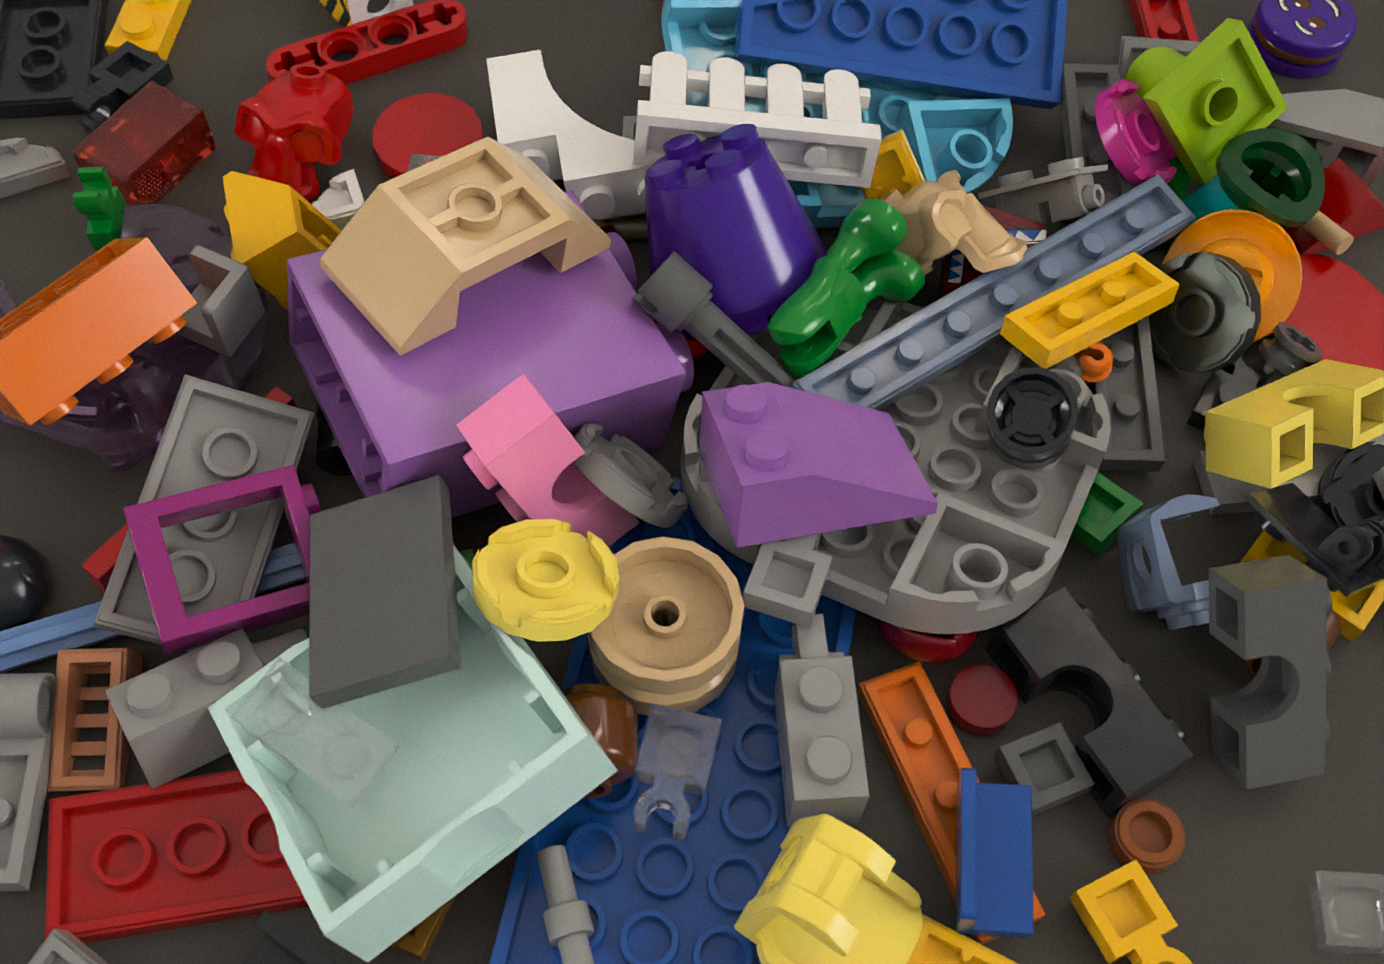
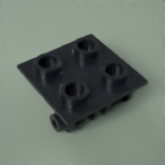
M1294 483L1251 492L1244 497L1258 511L1255 514L1258 524L1276 540L1284 543L1289 541L1308 559L1304 565L1327 578V586L1330 591L1337 592L1339 590L1344 596L1348 597L1384 580V569L1379 565L1384 561L1383 515L1373 516L1339 527Z

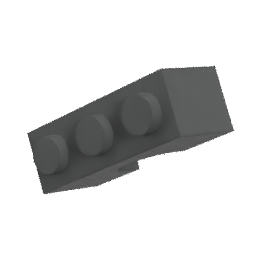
M1289 555L1209 568L1210 634L1244 660L1262 657L1258 673L1247 686L1236 692L1211 696L1212 759L1246 790L1325 775L1326 745H1328L1331 738L1330 724L1326 716V682L1331 677V662L1326 651L1327 617L1331 613L1332 598L1327 586V578Z

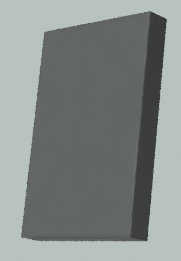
M440 475L310 515L309 698L321 709L460 669L461 657L449 487Z

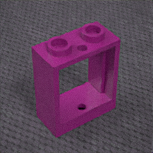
M294 465L123 508L164 656L208 644L241 628L244 629L245 633L310 615V515L321 511L312 484L300 486ZM281 498L307 583L186 617L161 528Z

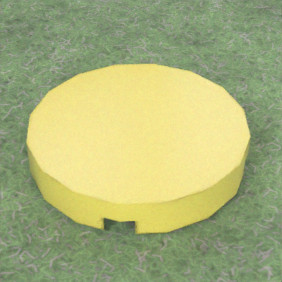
M527 519L501 527L488 537V545L481 552L478 549L472 561L473 600L485 619L507 634L536 642L566 641L591 632L610 615L617 597L619 585L617 561L604 541L589 531L587 532V538L579 533L571 532V523L556 519Z

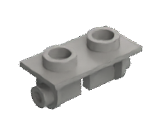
M1077 157L1048 164L1049 176L1037 179L1033 178L1032 170L998 177L1000 188L978 193V198L995 197L997 207L995 209L1034 220L1043 225L1048 224L1044 202L1049 203L1052 222L1086 216L1104 205V191L1101 185L1094 184L1093 174L1107 171L1108 164L1085 167L1083 157Z

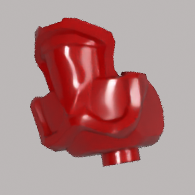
M297 64L292 66L289 71L262 86L256 96L243 100L238 107L234 133L241 140L248 141L255 147L254 160L249 168L248 175L289 185L308 202L318 196L320 185L316 176L315 165L319 162L330 166L335 165L341 160V142L345 138L351 124L353 98L346 84L338 77L326 73L323 68L317 65Z

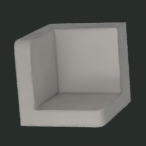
M196 245L188 256L200 281V284L191 294L197 304L182 314L187 323L177 334L231 357L266 311L248 266L205 247Z

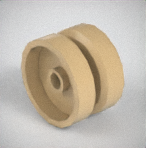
M658 537L633 542L614 554L619 573L617 597L610 615L595 629L588 632V644L594 675L601 684L616 689L620 697L627 700L637 714L670 718L694 713L719 697L735 673L744 613V602L738 580L717 554L694 541Z

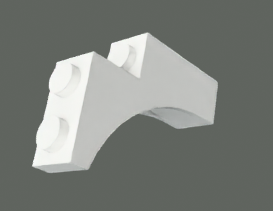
M541 49L486 59L497 140L499 143L531 159L552 181L563 179L565 191L573 190L590 219L603 220L646 212L645 174L651 166L633 165L635 140L600 129L573 112L552 88L546 76Z

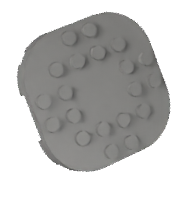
M875 297L866 304V309L862 312L863 319L851 327L841 344L825 364L923 308L908 302L894 303ZM774 314L767 316L768 323ZM768 328L748 334L784 367L780 357V352L784 345L774 342ZM1001 338L880 410L889 413L938 503L937 511L935 514L822 533L816 551L833 557L821 595L895 626L933 634H962L987 630L1002 625L1028 610L1046 591L1057 570L1109 443L1111 427L1107 403L1103 393L1093 395L1083 379L1079 377L1083 374L1079 361L1072 355L1046 369L1057 373L1070 384L1077 399L1078 419L1067 450L1056 462L1041 469H1020L1007 464L994 452L988 439V402L994 387L1006 375L1021 368L1040 367L1004 338ZM725 366L709 391L748 384L729 367ZM696 394L686 415L681 454L683 492L687 496V503L702 528L726 550L754 565L762 543L736 547L699 454L702 395Z

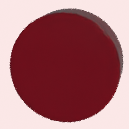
M974 664L959 671L954 677L946 695V707L952 721L963 731L977 736L993 735L1004 729L1014 715L1018 704L1017 690L1010 677L997 667L987 664Z

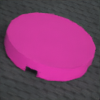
M1121 79L1098 93L1095 102L1096 124L1104 148L1114 166L1133 186L1137 187L1158 174L1167 184L1176 174L1177 167L1170 166L1169 160L1176 157V153L1145 100L1135 93L1140 88V85L1130 80Z

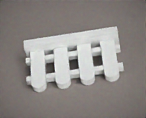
M669 51L657 53L653 57L652 66L640 65L639 86L650 87L649 101L638 100L633 165L652 166L657 160L665 156L663 144L679 135L696 134L699 141H704L706 138L721 135L725 130L733 126L754 124L757 127L759 137L765 141L787 180L870 188L882 140L881 128L878 124L862 123L861 109H868L871 99L870 89L859 88L858 79L851 72L840 69L830 70L825 74L823 84L802 82L801 72L796 67L779 63L768 68L766 78L745 76V69L742 63L726 57L713 60L710 64L709 72L687 70V60L682 55ZM686 91L708 93V107L686 105ZM745 97L765 99L766 113L745 111ZM803 103L821 104L823 119L804 117Z

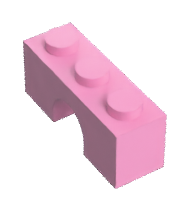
M524 373L456 424L472 448L463 456L464 461L487 490H490L498 483L503 487L495 494L516 522L527 519H556L571 523V532L579 533L587 538V532L589 531L601 538L607 547L611 546L640 523L633 514L626 511L597 488L574 463L576 459L585 453Z

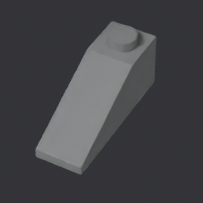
M1348 89L1281 94L1288 108L1267 128L1287 130L1305 139L1316 151L1323 169L1339 157L1370 187L1384 165V99Z

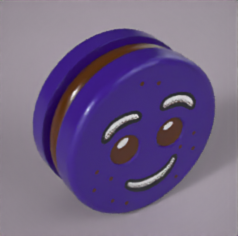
M1260 0L1247 30L1268 69L1287 77L1307 79L1327 74L1337 66L1356 32L1357 17L1348 0Z

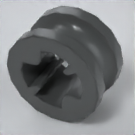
M1279 322L1274 327V339H1264L1258 346L1263 358L1272 367L1286 376L1306 368L1308 362L1317 363L1323 356L1322 349L1309 335L1286 322Z

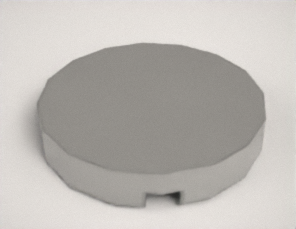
M598 423L583 424L574 436V439L585 452L574 461L583 474L607 497L629 513L658 527L669 528L674 526L687 510V496L684 492L680 491L675 496L671 493L669 489L675 483L670 477L671 474L649 453L625 436L620 437L614 434L610 440L599 436L604 430L603 425Z

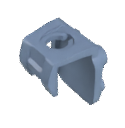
M1185 494L1139 512L1118 528L1117 540L1122 584L1130 611L1145 613L1156 610L1158 619L1165 618L1168 631L1210 623L1209 580L1184 586L1181 585L1162 524L1191 517V514L1220 506L1217 498ZM1142 546L1147 551L1150 560L1151 575L1143 559Z

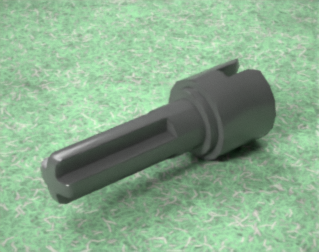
M675 251L670 254L668 259L657 268L633 296L632 299L666 330L672 333L676 329L680 333L683 329H686L746 384L771 382L791 388L794 382L793 376L710 301L713 296L710 289L713 285Z

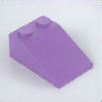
M771 382L738 385L731 388L702 392L699 454L737 548L936 513L938 503L889 413Z

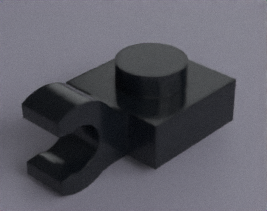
M126 41L88 71L93 84L81 89L72 100L74 105L90 113L81 120L82 126L101 135L114 125L122 104L136 111L174 79L168 62Z

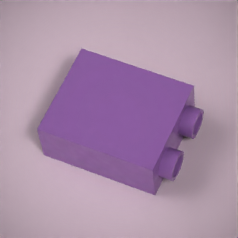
M573 190L564 192L588 216ZM615 232L606 233L611 238L609 249L562 273L538 252L460 291L456 328L401 356L320 268V258L326 250L287 259L289 343L364 498L440 475L449 487L451 518L499 503L500 500L495 493L503 487L498 483L490 490H487L471 471L463 456L472 448L456 424L523 373L573 437L583 424L598 423L603 425L604 429L599 436L610 440L614 434H617L620 437L625 436L647 453L663 449L679 395L682 392L688 391L693 384L694 365L692 354L682 331L679 333L675 329L670 333L659 322L655 323L651 315L632 299L637 291L636 268L631 252L620 235Z

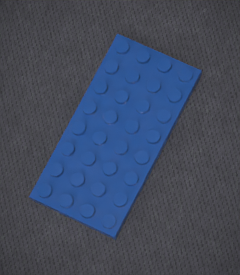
M671 477L675 483L669 490L675 496L678 491L683 492L682 482L679 478ZM688 503L687 510L674 526L662 528L636 517L640 523L608 547L613 554H616L633 542L658 537L694 541L717 554L738 580L742 599L744 589L754 566L738 558L716 542L702 528L693 515ZM821 595L815 614H823L828 652H843L844 656H848L856 609ZM744 607L735 673L720 696L694 713L670 718L637 714L638 761L634 774L624 782L613 785L612 792L607 796L580 799L520 845L489 964H562L559 947L551 946L548 939L543 913L549 909L536 856L540 850L556 845L565 846L578 900H584L588 905L594 928V934L588 937L594 964H762L758 957L756 944L740 934L734 928V925L748 901L755 898L782 851L780 845L791 828L787 827L775 712V682L779 667V655L793 654L791 631L794 623ZM588 633L577 636L574 639L561 688L563 694L569 687L578 684H601L594 675L589 651Z

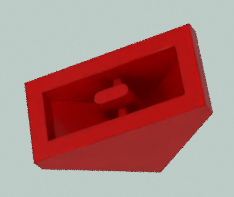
M1338 157L1323 169L1325 191L1319 211L1354 238L1384 227V204L1351 168ZM1300 226L1289 227L1285 230L1293 240L1299 254H1315L1328 249Z

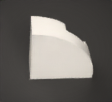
M354 169L333 177L329 181L330 187L322 193L317 201L312 203L318 211L340 230L345 228L364 204Z

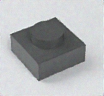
M1060 722L1000 746L994 755L1008 784L1031 786L1032 816L1087 794L1095 785Z

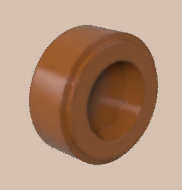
M1141 798L1125 804L1113 817L1108 828V842L1112 853L1123 866L1137 860L1145 874L1151 875L1166 870L1180 857L1185 846V831L1181 820L1170 807L1154 799Z

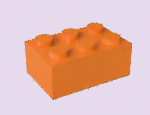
M148 237L112 240L0 319V409L6 415L29 426L38 420L44 425L55 422L71 411L79 402L73 394L94 379L103 384L117 377L133 363L134 360L130 357V352L149 338L153 344L166 340L187 323L182 314L196 305L197 302Z

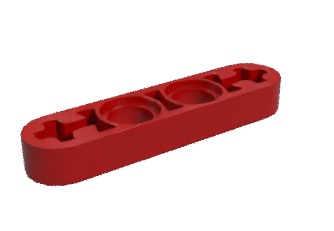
M428 0L280 47L274 50L266 60L267 74L269 80L272 81L289 71L294 65H315L316 62H321L320 67L326 73L338 77L347 85L462 46L469 34L466 11L464 6L456 0ZM417 30H421L420 35L417 34ZM392 35L407 37L405 42L391 46L381 43L384 38ZM342 51L357 53L349 61L337 62L331 59L334 54Z

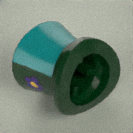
M1277 128L1255 129L1237 135L1224 145L1216 159L1218 174L1185 197L1183 203L1196 217L1192 223L1214 212L1241 209L1260 213L1287 230L1289 227L1304 225L1320 209L1325 191L1324 171L1314 148L1299 135Z

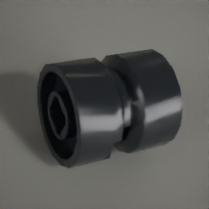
M1040 367L1021 368L1006 375L994 387L988 402V439L994 452L1007 464L1020 469H1041L1056 462L1067 450L1078 419L1077 399L1070 384L1057 373Z

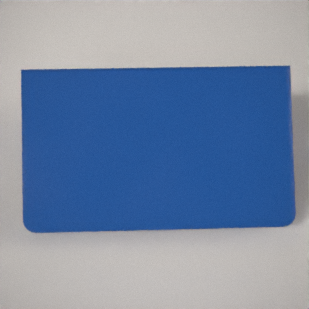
M961 768L957 785L956 932L963 935L1031 939L1034 934L1031 786L977 783L976 768Z

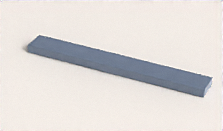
M1158 174L1028 248L1023 255V260L1017 264L982 274L793 382L791 388L880 411L1003 338L1000 332L1005 315L1132 252H1136L1140 256L1185 230L1196 217Z

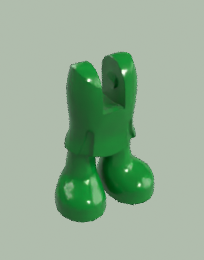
M875 198L863 199L843 220L837 238L825 257L815 261L809 278L778 308L768 323L767 328L774 342L784 345L781 349L780 357L785 369L794 378L800 379L827 362L851 327L863 319L862 312L866 309V304L872 299L878 297L889 302L902 303L914 298L925 284V275L919 264L909 255L896 250L908 235V227L902 214L885 201Z

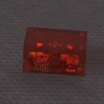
M150 81L93 133L89 134L71 153L79 168L104 167L109 175L111 186H118L129 210H135L139 219H141L217 147L202 108Z

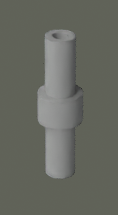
M556 845L542 849L537 852L536 856L549 909L543 913L549 943L551 946L559 947L562 964H594L588 937L594 934V928L587 902L578 900L566 848L564 845Z

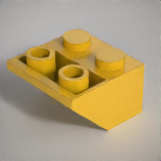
M231 171L222 176L226 198L224 213L230 225L233 245L231 259L248 266L253 280L271 293L278 303L288 311L287 259L327 250L342 230L291 186Z

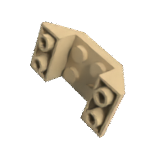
M487 136L379 184L320 258V268L401 356L456 328L460 291L538 252L562 273L609 249L611 238L531 159Z

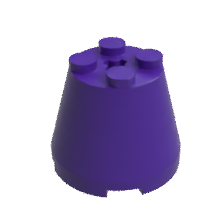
M754 124L733 126L725 130L721 135L706 138L704 141H699L696 134H683L668 140L662 146L665 156L657 160L645 174L650 276L675 251L713 285L710 289V292L713 294L710 301L747 335L767 329V316L774 314L805 283L812 272L815 261L825 257L827 254L821 238L765 141L759 137L757 127ZM686 329L682 330L686 339L697 340Z

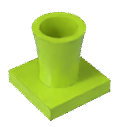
M1227 18L1186 57L1164 46L1154 47L1143 52L1135 59L1125 76V80H1130L1140 85V88L1135 93L1145 100L1191 180L1202 184L1207 183L1217 174L1216 159L1228 141L1244 132L1267 128L1288 108L1244 22L1232 18Z

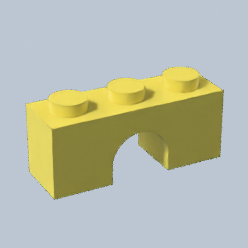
M1324 359L1205 411L1206 471L1272 489L1313 469V443L1332 444L1354 449L1383 435L1384 370Z

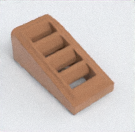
M129 648L58 650L48 791H99L125 787L131 746L105 690L142 674V652ZM92 674H110V686L88 687L89 677ZM85 701H109L108 713L83 714ZM80 728H107L106 741L78 742ZM105 755V769L72 770L75 756Z

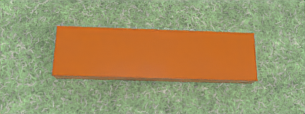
M919 661L859 683L856 693L956 904L957 785L961 768L973 767ZM1033 890V921L1036 923L1046 914ZM970 935L972 940L981 945L999 938Z

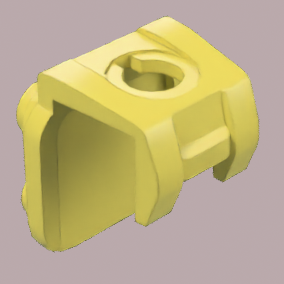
M828 814L805 817L795 821L780 845L782 851L755 898L748 901L734 925V928L740 934L756 944L760 962L762 964H906L922 930L923 919L920 907L922 900L919 893L909 883L891 871L896 860L873 840Z

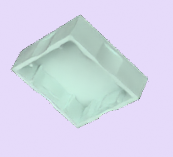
M454 544L461 657L460 669L321 709L309 698L310 638L291 646L208 707L245 782L254 789L268 808L276 827L279 848L324 936L367 963L618 771L524 638L507 634L485 619L473 600L472 567Z

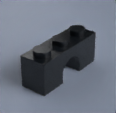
M1065 587L1033 604L1016 618L997 627L986 651L997 667L1013 681L1017 694L1024 704L1049 691H1064L1080 698L1090 709L1094 718L1095 730L1083 736L1075 746V750L1095 784L1089 793L1107 818L1118 812L1128 802L1139 799L1171 779L1194 756L1186 745L1184 733L1178 723L1168 714L1160 712L1143 690L1141 678L1133 665L1126 659L1117 656L1100 634L1099 624L1092 612L1086 606L1077 604Z

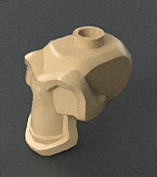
M956 169L945 172L935 181L925 180L920 182L903 196L895 188L880 199L899 211L907 223L908 235L896 250L909 255L921 267L924 275L933 270L931 266L933 260L944 257L946 254L949 255L954 250H960L973 268L982 273L1015 265L1023 260V255L1027 251V245L1024 240L1014 237L1012 233H1008L981 205L973 193L966 192L959 183L961 176Z

